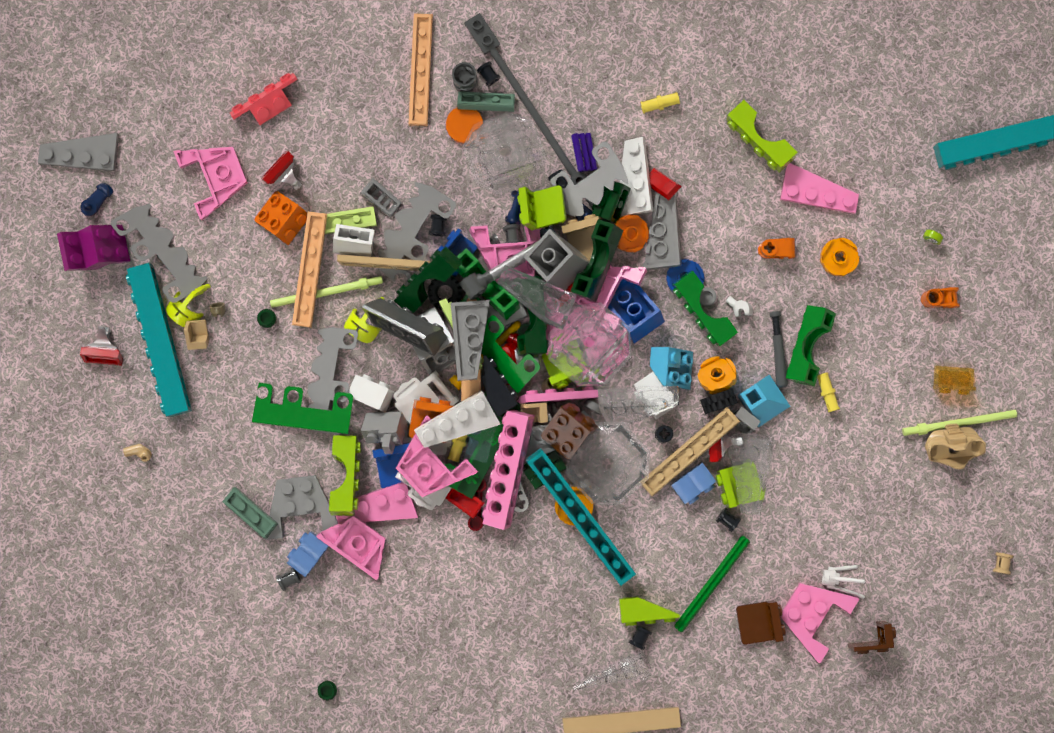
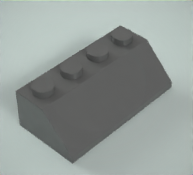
M379 298L362 306V309L374 326L433 356L436 355L447 339L443 331L444 328L437 323L431 324L425 317L421 315L417 317L405 307L402 309L391 300L386 301Z

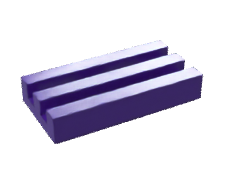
M574 133L571 135L578 172L597 170L596 160L592 154L591 134Z

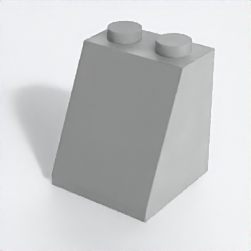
M551 229L524 256L546 282L563 291L568 289L574 282L577 273H581L590 262L579 250Z
M434 307L424 311L421 316L425 317L431 324L437 323L444 328L443 331L447 339L435 356L413 346L429 375L435 370L439 373L456 363L454 340Z

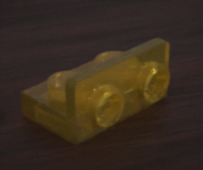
M934 366L933 389H939V393L950 394L951 390L958 391L959 395H970V392L976 391V387H973V368Z

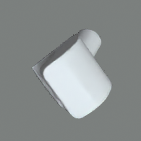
M731 296L726 300V303L733 307L735 317H741L742 310H744L745 315H753V307L750 303L743 300L736 301Z

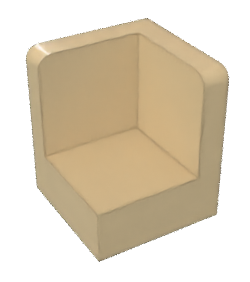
M206 320L187 321L184 327L187 349H207L209 334Z
M547 403L520 404L521 412L535 415L534 422H548Z

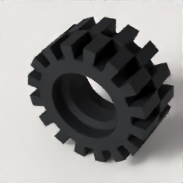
M452 276L445 282L434 279L428 286L429 300L436 308L441 309L439 301L443 299L439 298L438 289L444 285L451 287L453 291L452 296L447 299L448 303L461 301L462 288L457 279Z
M733 388L700 400L705 414L738 403Z

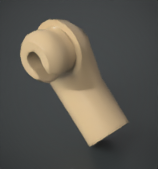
M142 444L123 448L125 457L137 455L143 462L149 461L152 456L151 451Z

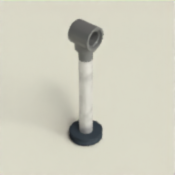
M550 226L545 227V229L542 228L540 230L541 238L549 229H553ZM537 242L484 274L478 273L476 275V273H473L460 282V286L469 299H476L486 291L489 283L526 262L527 260L524 256Z

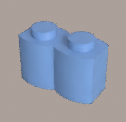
M701 462L673 482L671 486L684 504L689 503L691 505L699 499L697 495L701 492L708 493L715 487L713 484L716 480Z
M312 531L309 534L305 532L298 541L301 543L297 550L293 548L287 556L289 559L287 564L304 577L310 573L329 547L316 537L317 534Z

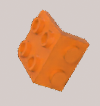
M275 191L254 220L286 245H289L306 223L307 212L280 192Z
M420 397V400L414 399L409 437H414V429L420 426L426 415L433 419L452 408L453 405H450L451 401L439 400V403L431 402V398Z

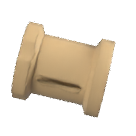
M996 552L997 560L993 572L1011 575L1009 568L1011 559L1014 556Z

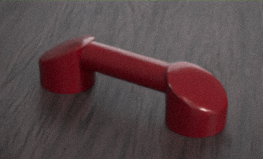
M484 478L475 493V496L481 501L483 499V491L487 489V482ZM482 507L474 519L470 517L468 520V527L473 531H479L484 526L483 518L481 517Z

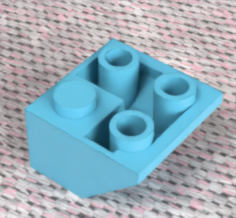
M651 347L650 367L662 385L690 390L693 352L672 347Z
M767 375L737 395L746 410L761 421L758 427L791 407L770 375Z

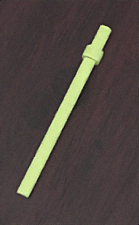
M382 276L369 279L365 277L360 278L356 282L317 290L316 298L359 288L361 290L368 289L369 286L382 284L383 278ZM296 295L270 300V305L274 308L295 303Z
M1016 410L932 424L920 423L914 427L902 428L903 436L913 434L924 435L931 431L943 430L948 424H958L961 427L1017 417Z

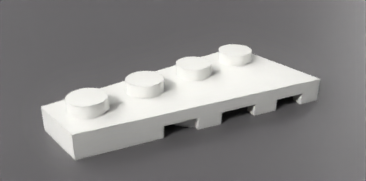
M639 137L626 140L624 143L622 165L628 179V184L620 180V183L630 187L631 190L620 217L654 211L645 138Z
M479 391L414 429L422 446L426 448L501 424L484 393Z

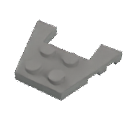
M316 475L276 481L269 516L278 525L265 540L284 538L282 517L320 512L323 531L338 524L336 517L331 516L329 513V502Z

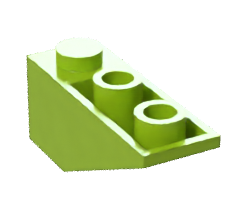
M638 596L618 598L621 623H625V626L637 625L639 621H644L645 624H654L656 620L664 619V622H675V618H680V614Z

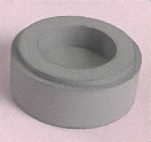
M705 287L700 294V305L709 307L715 303L716 293L712 288Z
M589 399L586 400L584 407L601 415L603 407Z

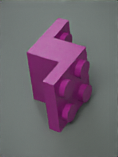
M90 225L80 231L60 232L57 234L64 271L97 270L109 264L130 262L125 235L120 236L111 225ZM116 225L119 230L124 231L123 225Z

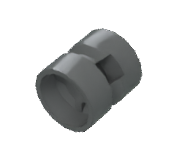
M462 62L453 68L452 77L455 88L460 92L473 91L478 82L474 66L470 63Z

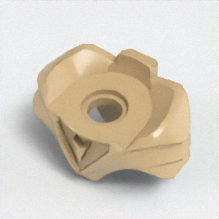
M948 424L945 426V430H936L929 435L925 444V450L930 461L942 463L959 470L965 468L966 464L974 457L985 454L986 443L974 429L970 427L960 428L958 424ZM949 448L956 450V452H949Z

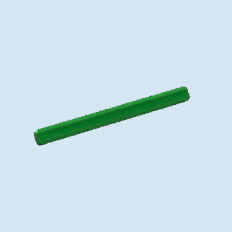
M745 536L739 538L676 622L674 627L679 632H684L749 545L750 540Z

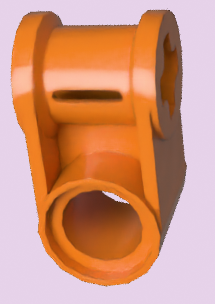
M795 238L767 239L758 246V254L765 259L796 258ZM767 245L768 248L772 249L769 253L768 250H764V247Z
M948 287L928 290L922 294L921 303L927 308L960 307L957 300L959 288ZM929 294L934 296V303L929 301Z

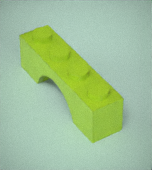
M743 100L727 115V125L731 130H736L743 142L750 144L759 157L763 156L768 161L767 164L772 170H777L780 173L796 158L798 152L785 139L773 142L761 138L754 126L757 112Z
M333 435L332 455L335 460L340 461L346 467V478L338 489L330 492L329 513L331 516H354L355 510H358V498H355L356 491H359V479H356V474L360 472V461H357V454L361 453V442H358L356 436Z

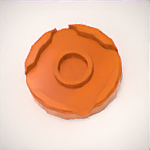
M455 108L448 114L446 130L455 142L461 144L471 143L481 135L483 119L477 110Z
M625 215L616 221L615 225L624 230L617 247L624 252L635 253L641 250L649 239L647 223L638 215Z

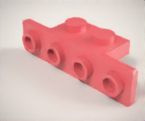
M294 73L283 75L276 84L271 83L267 85L262 93H255L243 105L240 103L234 106L230 112L231 117L234 120L250 110L259 125L267 122L292 106L282 89L295 82L297 77Z

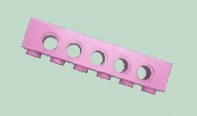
M509 410L503 416V431L498 438V443H500L499 450L495 453V468L490 475L491 487L486 494L488 501L482 512L483 524L502 530L511 527L535 415L517 410ZM513 427H516L518 430L517 436H514L512 433ZM509 445L514 449L513 455L508 452ZM505 464L510 468L509 474L504 470ZM501 483L505 485V492L500 489ZM497 502L501 504V511L496 507Z

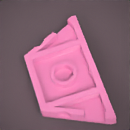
M354 515L317 534L316 537L375 580L378 579L385 544V537Z

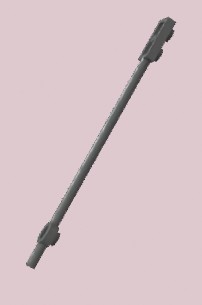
M481 13L464 22V25L483 54L486 55L490 52L570 174L574 185L577 184L576 179L580 178L583 180L586 178V174L575 170L496 49L500 46V42ZM586 199L587 202L589 203V205H590L591 208H592V206H593L594 203H592L591 201H589L588 199Z

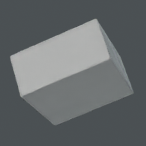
M740 407L734 413L741 421L735 427L746 436L752 433L761 422L743 407Z

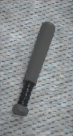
M781 311L770 312V317H772L774 332L772 337L777 387L783 388L787 387L788 379L786 378L787 370L783 336L780 331L779 317L781 316Z

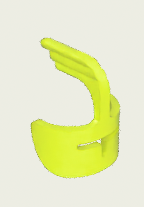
M206 284L196 288L187 296L183 303L180 300L175 303L170 301L166 306L168 316L182 327H185L187 321L200 320L204 314L202 312H192L187 308V305L211 286ZM178 291L174 298L180 296L181 292Z
M354 308L346 320L344 328L357 330L358 326H360L357 340L371 343L381 329L367 324L368 316L366 313H364L362 318H359L356 315L357 309Z

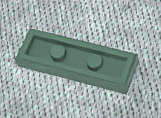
M458 92L457 109L514 112L515 94Z
M234 487L222 501L264 539H267L278 525L274 519L237 487Z

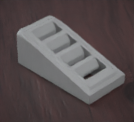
M374 178L360 192L362 196L388 217H391L402 204L401 201ZM375 186V191L371 195L368 194L371 188ZM379 191L383 192L377 200L374 199ZM385 196H388L389 198L386 200V202L383 205H381L380 202L382 201V199ZM393 200L395 203L387 210V205Z

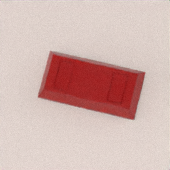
M653 168L649 173L651 189L667 200H670L682 187L656 168Z
M453 488L445 497V499L473 519L484 505V502L476 496H473L471 499Z

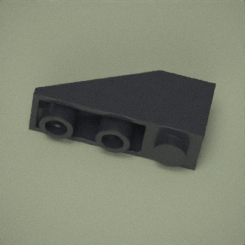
M485 355L483 360L487 400L497 416L500 417L517 406L518 403L516 401L519 398L513 389L509 391L506 387L508 381L502 373L500 375L497 373L495 368L498 366L492 357L488 359Z

